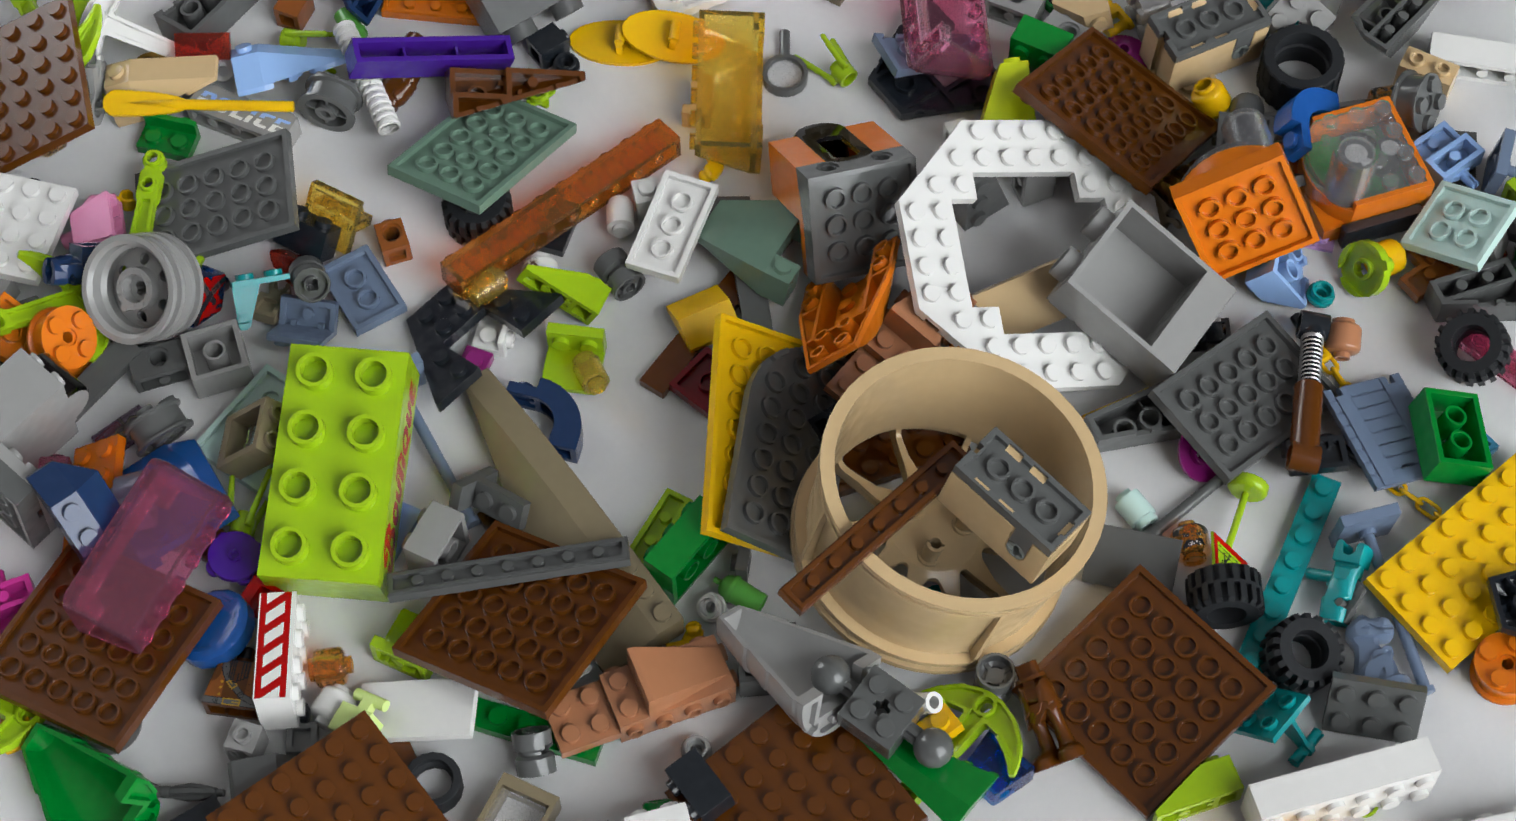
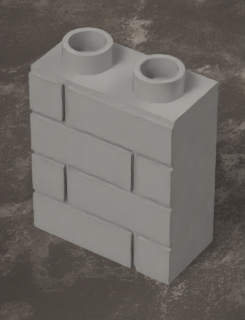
M1129 200L1115 213H1112L1102 205L1080 231L1091 240L1083 252L1080 253L1073 246H1070L1049 270V273L1059 282L1047 299L1067 318L1074 321L1095 342L1100 343L1122 365L1127 366L1129 371L1148 387L1163 382L1177 372L1237 290L1133 200Z

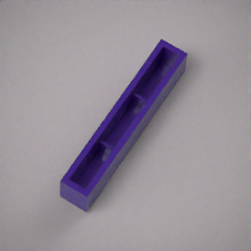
M510 35L351 38L344 54L349 79L445 77V72L449 67L504 70L506 67H511L515 59Z

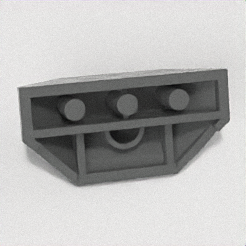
M1366 0L1352 14L1351 19L1361 37L1368 44L1391 58L1420 29L1439 0Z

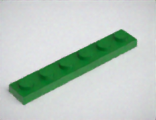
M478 697L474 731L512 742L511 732L514 730L538 725L549 726L547 720L524 710ZM552 734L553 745L549 750L554 752L555 755L561 756ZM603 745L566 758L596 766Z

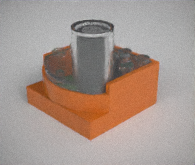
M1390 96L1312 116L1309 124L1312 150L1295 163L1288 161L1293 173L1304 174L1306 186L1299 188L1315 228L1322 240L1330 238L1329 241L1337 240L1341 227L1344 224L1415 204H1421L1423 208L1430 199L1435 186Z
M1244 107L1228 114L1221 126L1225 144L1202 155L1187 170L1180 183L1169 187L1173 201L1200 259L1224 279L1320 241L1309 209L1283 148L1279 142L1274 143L1265 117L1254 108Z

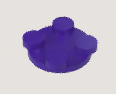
M221 532L209 547L208 562L206 564L207 574L224 581L236 582L241 586H247L258 570L261 543L244 532Z

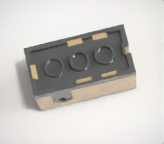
M1188 0L1149 16L1139 55L1149 70L1156 69V75L1177 91L1183 86L1187 87L1197 83L1198 80L1207 78L1212 74L1217 75L1259 58L1272 18L1259 0Z
M997 427L993 428L979 442L975 451L970 450L954 466L937 498L940 503L1030 584L1072 544L1092 513Z

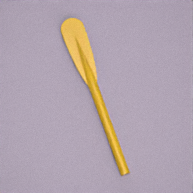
M132 90L110 91L105 95L102 103L105 112L112 117L156 116L184 110L294 112L295 110L294 101L184 99L163 93Z

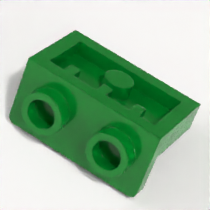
M167 114L143 116L146 125L136 145L138 152L146 153L149 150H159L164 154L165 158L176 161L193 157L201 138L195 121L187 117L179 118Z

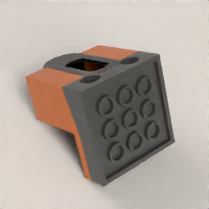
M874 121L845 127L834 123L812 124L799 129L793 137L768 142L772 194L800 221L803 272L815 285L868 274L874 247L880 241H888L895 236H898L900 239L895 268L906 266L894 204L917 176L916 157Z

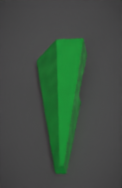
M905 739L889 760L862 742L942 821H964L978 801L986 795L999 778V775L993 771H985L973 766L972 762L962 761L955 757H951L950 761L940 768H927L916 760L913 753V745Z

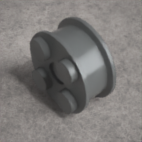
M1407 69L1398 77L1391 94V100L1405 127H1412L1416 132L1422 134L1434 128L1439 112L1443 110L1446 104V96L1442 91L1441 80L1435 73H1427L1422 76L1418 75L1415 70Z
M318 71L306 80V93L299 97L297 107L299 112L314 125L330 131L344 132L353 128L355 124L354 113L361 109L363 97L353 81L344 80Z
M170 395L154 407L148 404L136 412L137 418L130 420L123 426V434L131 436L138 447L136 452L138 457L147 456L159 447L174 442L194 425V421L186 419L179 408L181 404L179 398Z

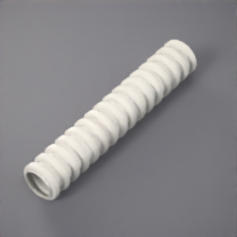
M352 20L341 21L332 30L343 56L351 38H362L355 22ZM380 78L354 79L371 115V119L374 121L377 132L382 136H388L397 132L400 129L401 122L395 113V109Z

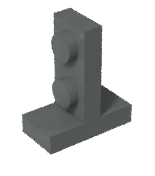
M488 466L453 482L448 507L461 512L472 506L501 523L519 530L525 529L531 502L496 484L498 470Z

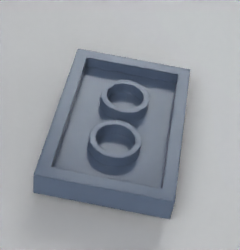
M367 244L324 265L331 282L329 293L334 301L339 302V309L357 337L408 311L404 300Z

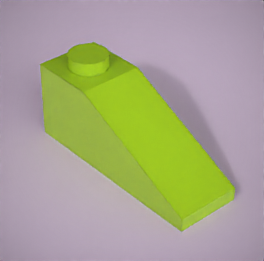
M530 264L516 278V281L532 291L562 294L565 302L559 308L586 325H589L599 315L612 290L601 279L593 277L588 273Z
M1218 755L1208 757L1155 811L1152 821H1179L1240 800L1244 785L1230 755L1220 758Z

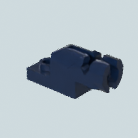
M101 242L69 243V254L45 258L42 267L44 283L46 285L51 284V286H61L67 283L82 285V275L87 259Z

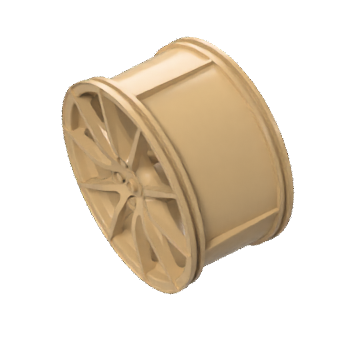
M931 347L904 352L888 358L859 376L847 388L829 416L822 436L819 454L802 478L792 505L789 537L796 573H799L858 522L850 521L845 513L840 500L835 474L874 506L893 491L876 486L848 468L842 460V457L855 446L868 438L884 432H889L904 482L918 469L908 455L902 439V429L934 430L962 437L964 441L961 448L967 453L971 442L978 445L993 428L997 427L1092 512L1072 544L1047 568L1044 581L1028 590L1010 595L993 578L982 559V552L992 555L998 554L937 500V496L884 543L885 548L878 556L872 553L813 605L827 624L848 643L872 650L874 653L882 656L881 662L897 668L927 674H958L975 671L978 661L984 655L990 653H1001L1010 657L1028 644L1042 629L1052 614L1062 589L1080 572L1094 552L1104 527L1108 504L1105 468L1094 437L1071 403L1046 380L1031 370L992 353L961 347ZM900 564L907 567L906 577L900 575L892 568ZM960 573L990 598L961 597ZM926 582H935L939 585L941 592L928 589L924 585Z

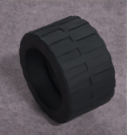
M1292 24L1277 29L1275 33L1268 37V40L1263 45L1256 75V86L1259 89L1260 96L1264 98L1269 106L1271 105L1278 111L1289 100L1307 88L1319 87L1337 93L1345 64L1344 52L1339 42L1327 31H1323L1316 26H1309L1308 24ZM1287 61H1302L1314 66L1322 76L1309 80L1297 79L1283 72L1278 65Z

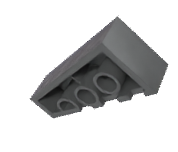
M259 0L173 1V7L165 12L161 9L153 15L164 37L183 46L190 45L206 52Z
M1161 383L1085 416L1084 422L1093 435L1100 453L1181 438V433L1147 396L1152 389Z

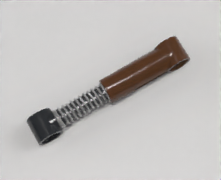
M1301 310L1295 331V337L1299 338L1301 343L1298 382L1294 385L1291 435L1285 468L1286 470L1317 475L1322 459L1320 433L1324 387L1320 380L1323 345L1328 339L1331 327V315Z

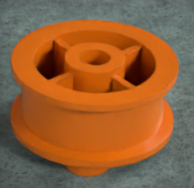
M71 305L49 307L39 311L30 321L26 335L27 346L30 354L32 352L35 353L43 361L45 369L52 371L77 369L89 362L94 355L97 346V331L92 319L84 310Z
M1501 632L1485 637L1478 644L1469 666V677L1474 689L1480 696L1494 704L1506 706L1516 704V637Z

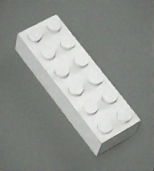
M1426 736L1249 784L1240 809L1245 821H1340L1341 818L1351 815L1353 818H1359L1370 813L1375 807L1389 810L1398 806L1402 801L1411 799L1412 802H1418L1426 799L1430 795L1442 769L1430 740Z

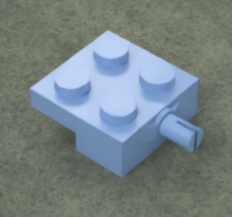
M1444 120L1413 141L1436 188L1442 180L1451 183L1461 180L1471 189H1476L1479 186L1480 182L1469 172L1481 164L1485 150L1467 133L1460 136Z

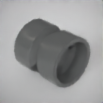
M620 247L612 248L603 253L596 260L593 270L604 284H608L612 288L611 294L615 299L624 301L632 298L643 288L646 278L641 272L626 268L625 261L628 255Z
M311 255L300 256L291 263L288 273H290V282L298 298L308 303H315L324 299L330 291L331 282L323 263Z
M1001 653L984 655L976 666L973 686L981 687L994 693L1006 703L1012 695L1016 672L1013 661Z
M530 726L511 732L513 751L519 754L515 758L517 777L535 778L557 771L555 754L549 750L553 745L550 726Z

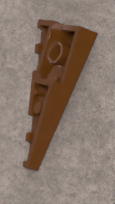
M449 67L445 72V100L452 119H457L586 80L585 71L506 67L504 70Z

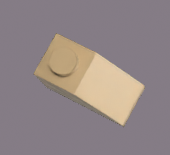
M1052 0L1054 10L1068 15L1072 20L1085 27L1091 28L1093 26L1099 32L1114 28L1108 0Z

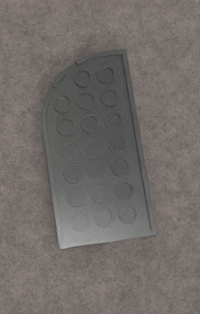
M803 346L787 347L766 358L753 371L743 395L720 531L793 562L789 537L792 505L799 484L809 466L818 456L821 441L808 420L837 402L823 389L849 359L843 357L810 375L806 369ZM835 474L836 484L839 490L840 477Z

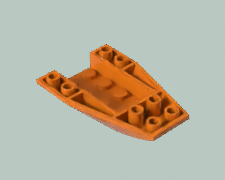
M898 236L888 241L882 240L874 247L869 273L859 282L849 283L842 291L834 282L815 285L811 281L805 287L798 320L806 369L810 375L866 345L878 333L888 307L900 244Z

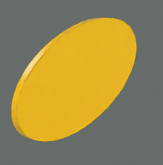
M667 10L642 11L629 16L622 25V35L633 48L647 56L666 62L678 64L704 63L717 58L724 49V39L713 26L684 13Z
M625 20L589 23L577 28L570 35L572 50L581 57L596 63L612 66H640L660 61L639 52L624 39L622 25Z

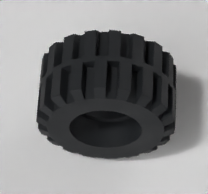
M510 190L480 215L466 212L467 209L442 199L443 201H441L446 229L449 231V235L452 238L456 237L457 242L461 245L466 242L467 247L472 248L474 245L484 248L487 243H490L492 246L497 243L496 240L498 238L503 240L506 237L505 232H510L512 229L514 210Z
M1468 308V313H1463L1462 310L1456 312L1457 317L1452 319L1451 316H1448L1445 319L1447 324L1439 326L1438 332L1440 334L1435 336L1434 340L1436 348H1434L1435 355L1446 374L1459 384L1464 382L1466 386L1473 387V383L1484 386L1485 381L1489 379L1491 383L1496 381L1497 378L1495 376L1498 373L1503 375L1506 372L1505 365H1510L1512 360L1510 353H1513L1511 338L1503 323L1494 314L1489 315L1483 309H1480V312H1476L1474 308ZM1472 334L1487 336L1490 340V347L1481 359L1464 361L1458 357V346L1464 338Z
M1218 563L1199 568L1195 572L1190 573L1187 579H1185L1187 606L1212 629L1242 627L1255 622L1264 614L1265 605L1261 574L1254 567L1238 563Z
M1297 613L1284 619L1267 631L1264 635L1266 638L1261 641L1259 646L1263 649L1258 653L1259 659L1264 662L1260 667L1262 672L1267 671L1269 675L1267 678L1272 682L1274 681L1277 684V688L1306 695L1312 694L1331 683L1333 671H1342L1340 665L1345 662V656L1341 655V652L1345 650L1344 644H1339L1338 639L1341 636L1338 631L1334 633L1331 630L1333 625L1329 621L1324 624L1322 622L1323 617L1316 615L1312 618L1311 613H1303L1302 615ZM1292 641L1302 644L1308 650L1311 656V668L1302 666L1295 659L1292 652Z

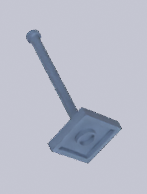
M1505 128L1488 156L1480 189L1481 192L1495 195L1507 176L1516 178V167L1512 166L1510 162L1516 137L1515 130Z
M417 351L411 354V357L420 374L418 387L426 384L423 360ZM415 406L413 425L451 494L453 482L457 480L420 411ZM471 507L461 511L465 516L467 530L481 524Z
M1398 502L1340 516L1328 537L1331 547L1335 548L1339 539H1343L1346 544L1364 540V543L1373 550L1374 554L1371 562L1376 571L1385 563L1376 537L1389 534L1401 515ZM1391 614L1416 684L1427 686V696L1433 694L1436 690L1434 685L1429 683L1412 635Z

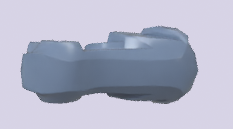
M1360 615L1346 627L1345 641L1354 653L1353 674L1412 684L1408 675L1399 673L1397 665L1393 660V648L1389 645L1380 647L1382 644L1389 643L1394 637V626L1389 619L1385 617L1368 618L1365 615Z

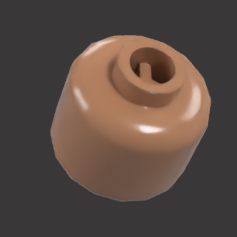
M1336 317L1332 319L1330 332L1324 347L1332 354L1336 361H1349L1351 356H1355L1360 352L1361 327L1352 318Z

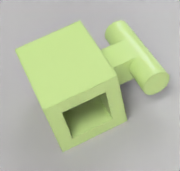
M357 688L353 693V699L359 701V705L355 706L342 701L327 726L333 732L365 710L381 731L384 725L373 713L376 709L386 712L390 702L361 688Z

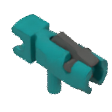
M1339 539L1336 543L1332 557L1335 561L1333 571L1308 567L1305 577L1310 580L1326 582V586H1328L1325 595L1321 598L1319 616L1323 617L1324 623L1329 621L1333 626L1346 628L1366 593V588L1362 585L1361 580L1364 570L1369 571L1374 553L1364 543H1359L1353 553V547L1346 544L1343 539Z

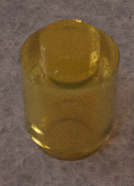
M490 266L469 282L465 292L475 306L487 305L508 289L507 282L509 279L501 268L495 269Z
M584 351L574 357L573 371L583 391L586 394L593 395L605 391L610 378L599 357L592 351Z

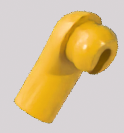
M713 146L704 150L707 164L704 166V170H701L698 174L699 179L706 182L717 180L724 170L716 147Z
M690 621L685 626L686 632L682 639L665 643V647H679L689 643L695 637L704 636L702 625L697 621Z

